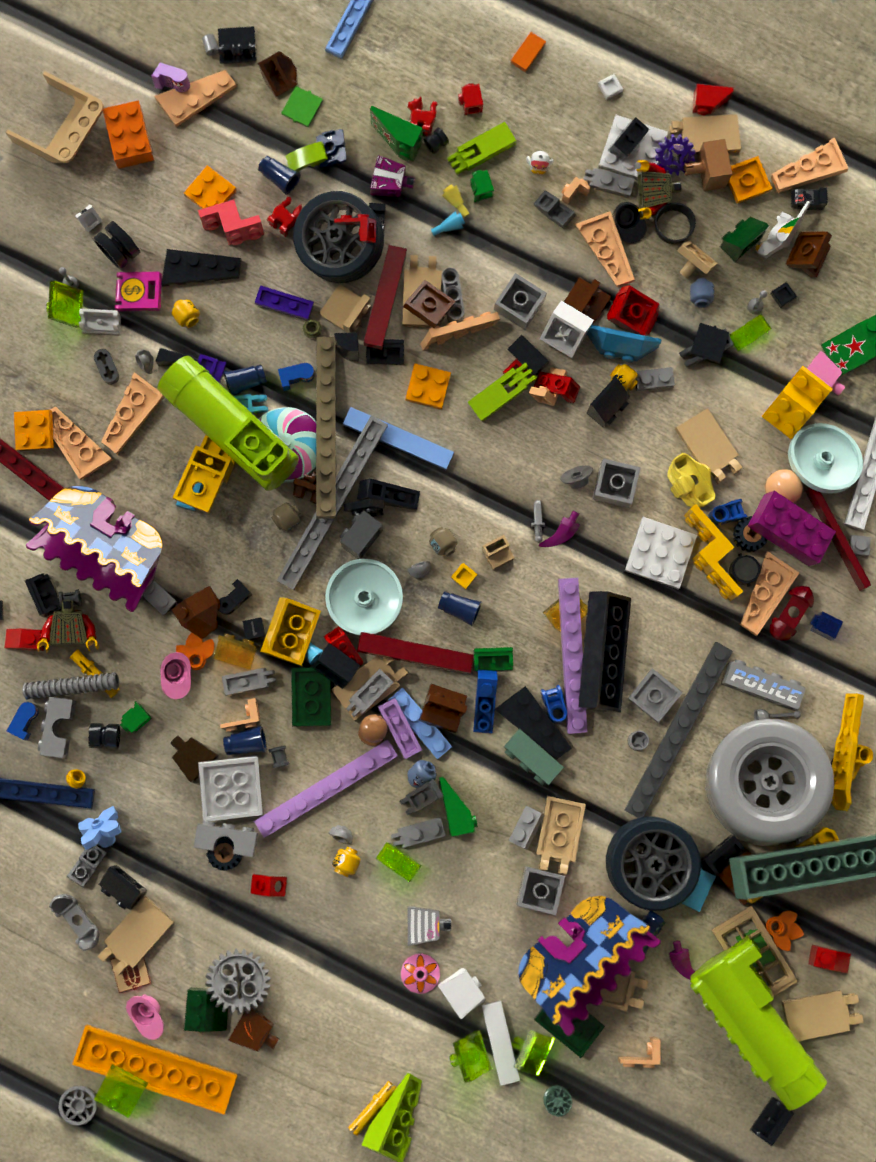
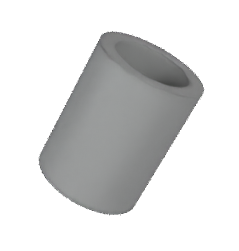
M207 34L203 36L202 41L207 55H216L218 53V46L214 35Z

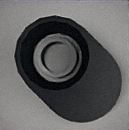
M623 202L615 208L613 219L620 237L628 243H636L644 237L647 228L644 219L640 220L643 215L641 211H638L639 207L631 202Z

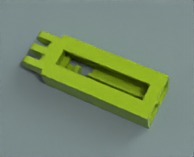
M504 121L457 147V152L450 155L447 160L448 162L454 161L451 167H458L454 171L458 175L465 170L470 171L516 145V139ZM478 149L481 152L480 155L470 159V156L476 154L475 150Z
M524 363L516 370L512 368L468 401L482 422L528 389L527 386L537 379L535 375L529 379L527 378L533 372L531 369L525 373L523 372L528 367L527 363ZM516 383L518 384V386L509 393L504 388V386L507 384L510 386V388H512L513 385H515Z

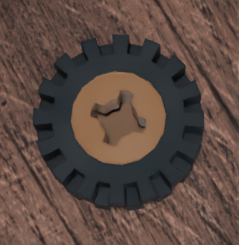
M752 516L745 517L737 523L733 532V540L737 542L736 546H740L741 550H747V552H755L761 549L768 540L748 527Z
M227 836L221 837L217 841L215 851L207 850L206 853L208 862L212 864V867L220 871L231 870L238 866L243 855L233 854L234 843Z

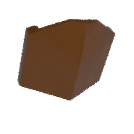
M278 51L257 63L265 83L275 97L297 86V69L292 59L282 52Z

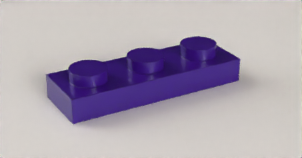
M261 285L254 302L255 305L306 321L309 320L314 306L313 301Z

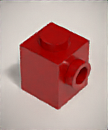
M469 83L461 87L458 101L459 105H463L464 115L483 112L480 85Z

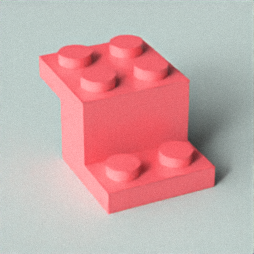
M234 200L198 210L204 230L211 231L221 225L223 226L228 245H240L243 241L249 239L257 240L264 235L259 215L240 220Z

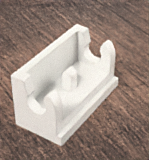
M79 309V315L81 316L79 327L82 333L120 335L121 316L117 310Z

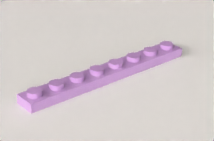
M578 578L558 579L565 707L567 710L566 726L568 734L587 732L586 709L578 707L583 663Z
M386 740L254 822L263 838H266L398 757L389 740Z

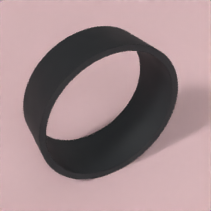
M678 202L662 206L655 217L657 235L661 240L669 244L682 243L693 233L696 226V219L692 210ZM667 211L683 213L690 223L688 235L679 240L665 237L657 226L659 217Z

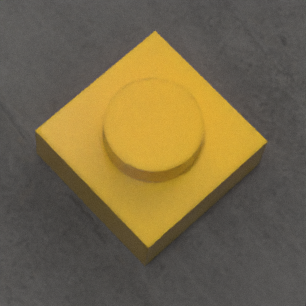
M462 563L451 576V579L466 590L478 574Z

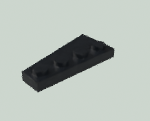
M167 249L161 285L165 287L172 284L183 285L190 282L201 283L208 280L237 279L240 275L242 260L237 257Z
M526 686L495 708V711L506 718L512 725L521 729L555 760L572 749Z

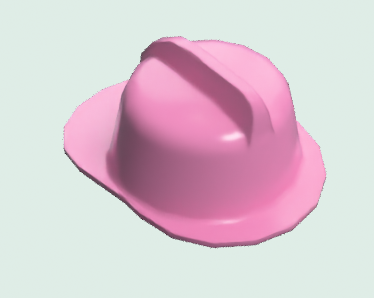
M170 653L164 658L160 668L161 687L169 698L181 699L190 690L191 665L189 659L183 653Z
M145 994L130 998L127 1001L126 1010L139 1032L147 1039H158L164 1030L163 1021L159 1015L160 1005L158 1001Z

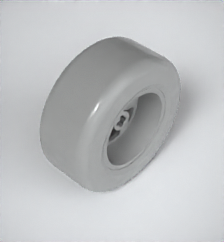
M760 719L737 727L721 741L708 763L705 789L713 814L727 831L751 844L778 846L799 839L821 822L833 798L834 774L826 751L818 740L805 729L783 720ZM769 757L782 761V765L778 770L769 768ZM754 760H757L762 768V771L757 775L747 769L748 765ZM791 771L794 775L795 784H784L782 775ZM768 778H770L771 783H773L770 787H768L767 782H765ZM743 781H754L756 790L750 794L745 793ZM779 791H784L791 796L790 800L784 805H781L777 800L776 794ZM760 795L769 797V808L760 807L756 804V800Z

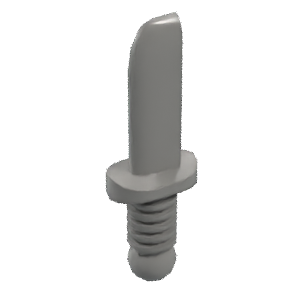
M541 500L534 502V523H531V527H535V541L537 543L542 541V527H545V523H542Z

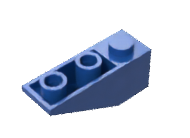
M478 670L473 732L493 733L497 671Z

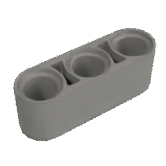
M446 268L442 273L443 293L447 296L452 293L458 296L456 299H453L456 302L447 313V319L449 323L452 321L462 322L464 319V305L459 274L454 268ZM447 276H453L455 280L450 282L447 281L445 278ZM457 311L461 315L459 317H453L451 313Z

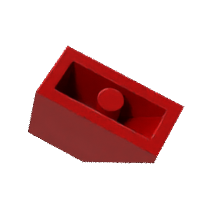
M697 84L694 91L693 113L699 115L712 114L731 98L734 87Z
M6 629L4 648L37 651V643L40 641L42 630ZM41 646L39 650L44 651V646Z
M812 945L808 964L832 971L848 973L851 954Z

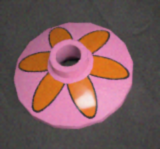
M426 954L412 955L403 963L401 969V979L405 987L417 994L433 990L440 978V969L437 962ZM418 971L424 972L422 978L417 977Z

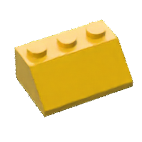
M280 597L260 652L302 666L321 611L289 598Z

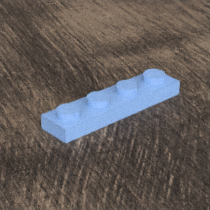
M403 687L388 699L390 701L396 698L411 729L436 759H439L452 748L435 726L419 721L422 710Z

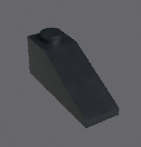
M369 478L359 482L357 499L365 500L372 498L384 500L386 506L417 510L420 491Z

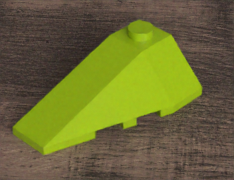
M410 1073L406 1074L369 1125L362 1146L393 1161H404L411 1142V1137L408 1136L410 1126L414 1125L415 1119L412 1118L414 1107L418 1104L422 1080Z

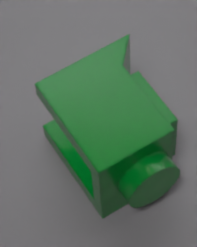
M488 170L474 171L470 179V185L475 195L474 203L493 197L494 188Z
M135 701L134 708H130L121 716L123 719L120 726L127 733L135 734L152 717Z

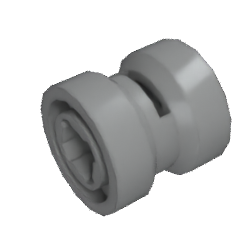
M635 731L627 739L629 747L635 751L645 749L649 744V737L643 731Z

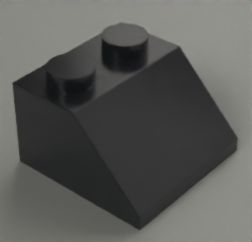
M616 376L593 400L586 413L603 428L606 424L610 426L617 418L615 414L619 410L623 412L629 405L627 401L630 395Z
M118 865L110 866L98 884L102 887L101 891L108 897L112 895L117 900L116 904L124 910L126 908L132 909L147 891L145 887Z

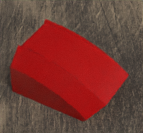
M630 285L624 286L616 294L615 300L607 314V319L634 334L648 336L659 315L660 304Z

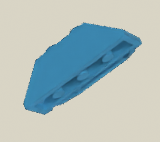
M591 325L587 332V336L600 354L609 359L621 358L624 362L628 363L637 362L659 348L662 341L659 338Z

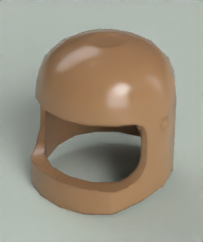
M376 714L365 717L361 721L358 736L360 740L366 745L377 746L386 737L388 731L387 723L381 716Z

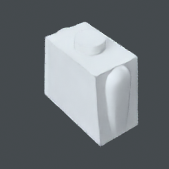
M465 968L459 969L438 984V987L460 1019L485 1001V997L479 989L482 986L476 976L472 978Z

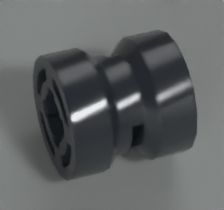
M440 128L434 130L433 135H428L423 139L424 144L433 154L438 152L441 146L449 143L446 134Z

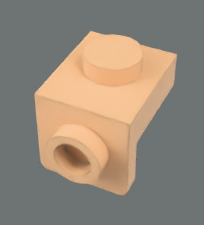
M575 177L570 185L567 183L563 188L561 201L568 205L577 191L588 196L591 187L584 179Z

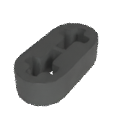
M106 349L97 350L94 354V361L102 379L107 384H115L119 380V372L111 354ZM104 354V356H108L105 358L107 364L105 365L101 360H99L101 359L100 355ZM108 368L112 373H115L112 375V379L106 377L108 375L106 369Z

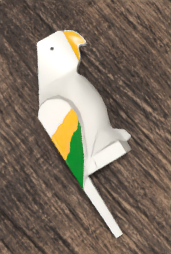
M810 201L806 202L796 219L784 212L777 216L778 224L770 231L767 240L755 246L758 255L766 259L778 250L789 246L810 205Z

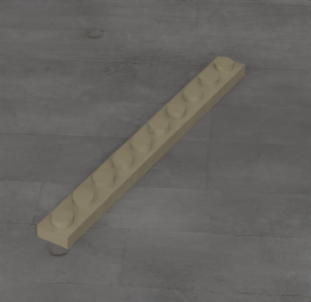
M317 337L316 519H336L335 337Z

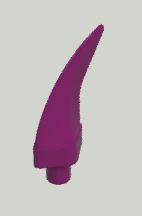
M573 510L569 518L563 516L556 533L541 542L539 547H553L569 540L580 526L576 522L579 513Z
M676 940L673 942L674 950L669 952L670 960L674 968L683 977L691 980V975L695 971L691 966L689 950L682 948L681 941Z

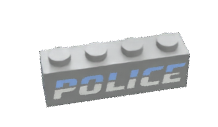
M735 660V662L732 661L728 664L721 685L794 711L799 709L806 688L800 686V682L792 679L790 681L783 680V676L776 673L769 675L764 673L765 670L760 667H747L746 663L740 660Z

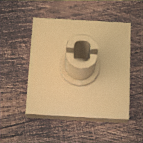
M690 240L682 244L677 250L688 259L680 271L681 275L685 278H689L697 267L705 274H708L718 264Z

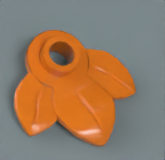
M191 632L186 640V645H177L176 652L187 656L192 670H200L205 666L206 659L213 655L214 641L209 639L203 642L200 637ZM196 657L200 659L198 664L193 663V659Z
M784 911L778 917H770L766 921V930L773 936L776 946L782 950L790 951V940L798 939L804 935L800 926L794 923L797 913ZM773 923L778 924V928L776 930L772 929Z

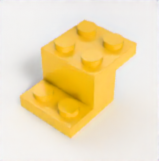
M802 366L764 412L762 417L788 438L792 439L832 391V388Z

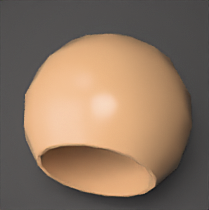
M777 470L767 478L765 493L775 490L791 502L796 503L802 496L803 482L791 470Z

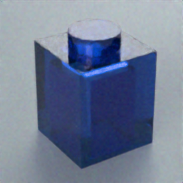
M822 611L813 616L810 625H812L810 631L831 641L836 639L843 621Z

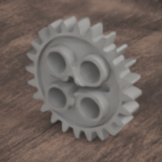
M235 949L234 953L231 954L227 950L226 957L220 954L219 960H213L214 966H209L208 970L211 973L206 974L205 978L209 980L206 981L205 986L211 988L206 993L213 994L210 1001L217 1000L216 1007L223 1005V1012L229 1008L231 1015L234 1010H237L238 1014L241 1015L244 1009L248 1014L250 1006L256 1010L258 1007L257 1003L262 1004L263 998L267 997L268 993L265 990H269L270 985L266 983L270 981L271 977L265 975L268 974L269 969H262L265 962L259 964L260 957L252 958L253 952L246 955V951L243 949L242 953L239 954L238 950ZM235 965H238V967H239V971H238V981L241 982V984H240V986H239V993H240L241 999H238V997H237L238 982L235 981V979H236V977H237V972H236V967H235ZM249 968L252 974L247 975L242 969ZM229 969L232 975L226 976L222 970ZM244 988H251L253 990V994H247L244 991ZM224 989H231L233 995H226Z

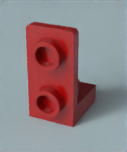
M358 214V218H352V215H341V218L334 219V223L341 225L360 224V241L376 243V220L369 218V215Z
M539 372L534 385L537 388L540 386L546 387L550 390V393L561 395L568 403L573 404L580 390V386L571 377L546 372Z
M339 626L323 636L327 643L332 644L358 664L362 665L364 663L345 632Z

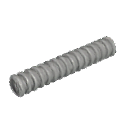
M112 672L111 674L88 675V677L85 675L82 677L77 676L76 678L54 679L53 681L26 682L23 685L22 691L23 696L28 700L31 698L53 697L54 695H71V693L77 694V692L80 694L83 692L88 693L89 691L112 690V688L115 690L119 687V677L116 672Z

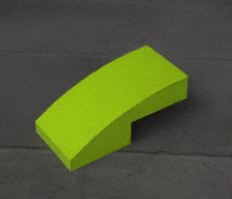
M321 141L285 155L289 168L297 172L308 166L314 167L328 159L323 142Z

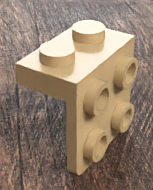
M339 285L320 311V315L346 333H351L358 328L363 315H366L371 309L370 297L365 294L360 297L343 285Z

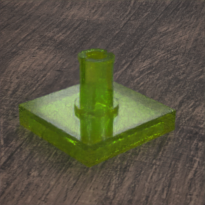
M51 281L49 286V302L46 304L48 306L46 308L48 319L79 328V322H81L79 309H82L83 290L58 281Z
M531 1029L526 1040L521 1039L519 1036L515 1037L513 1041L519 1044L512 1043V1048L520 1051L514 1068L538 1076L555 1038Z
M480 1030L474 1031L453 1043L455 1053L451 1054L449 1059L450 1061L455 1060V1062L451 1063L453 1067L460 1066L465 1083L475 1080L492 1069Z
M112 1064L93 1100L129 1118L148 1083Z

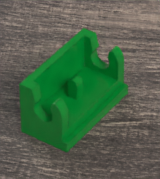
M513 647L474 648V671L513 670Z

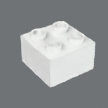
M561 301L552 313L540 340L572 358L583 342L594 320Z

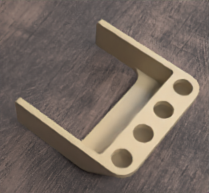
M44 71L43 76L49 85L75 99V104L46 149L10 130H7L6 134L13 143L49 162L68 163L75 157L102 114L104 105L100 99Z

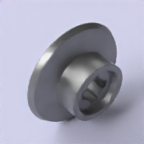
M586 465L572 468L563 473L560 480L565 484H570L573 489L584 487L589 483L588 477L592 474L593 468Z

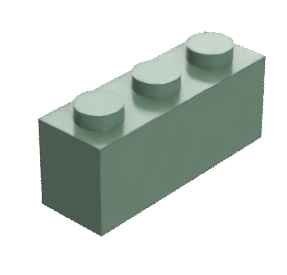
M518 729L504 746L506 749L504 753L512 760L514 758L521 762L519 766L527 773L531 771L535 774L534 779L542 786L544 783L549 785L564 768L521 729Z

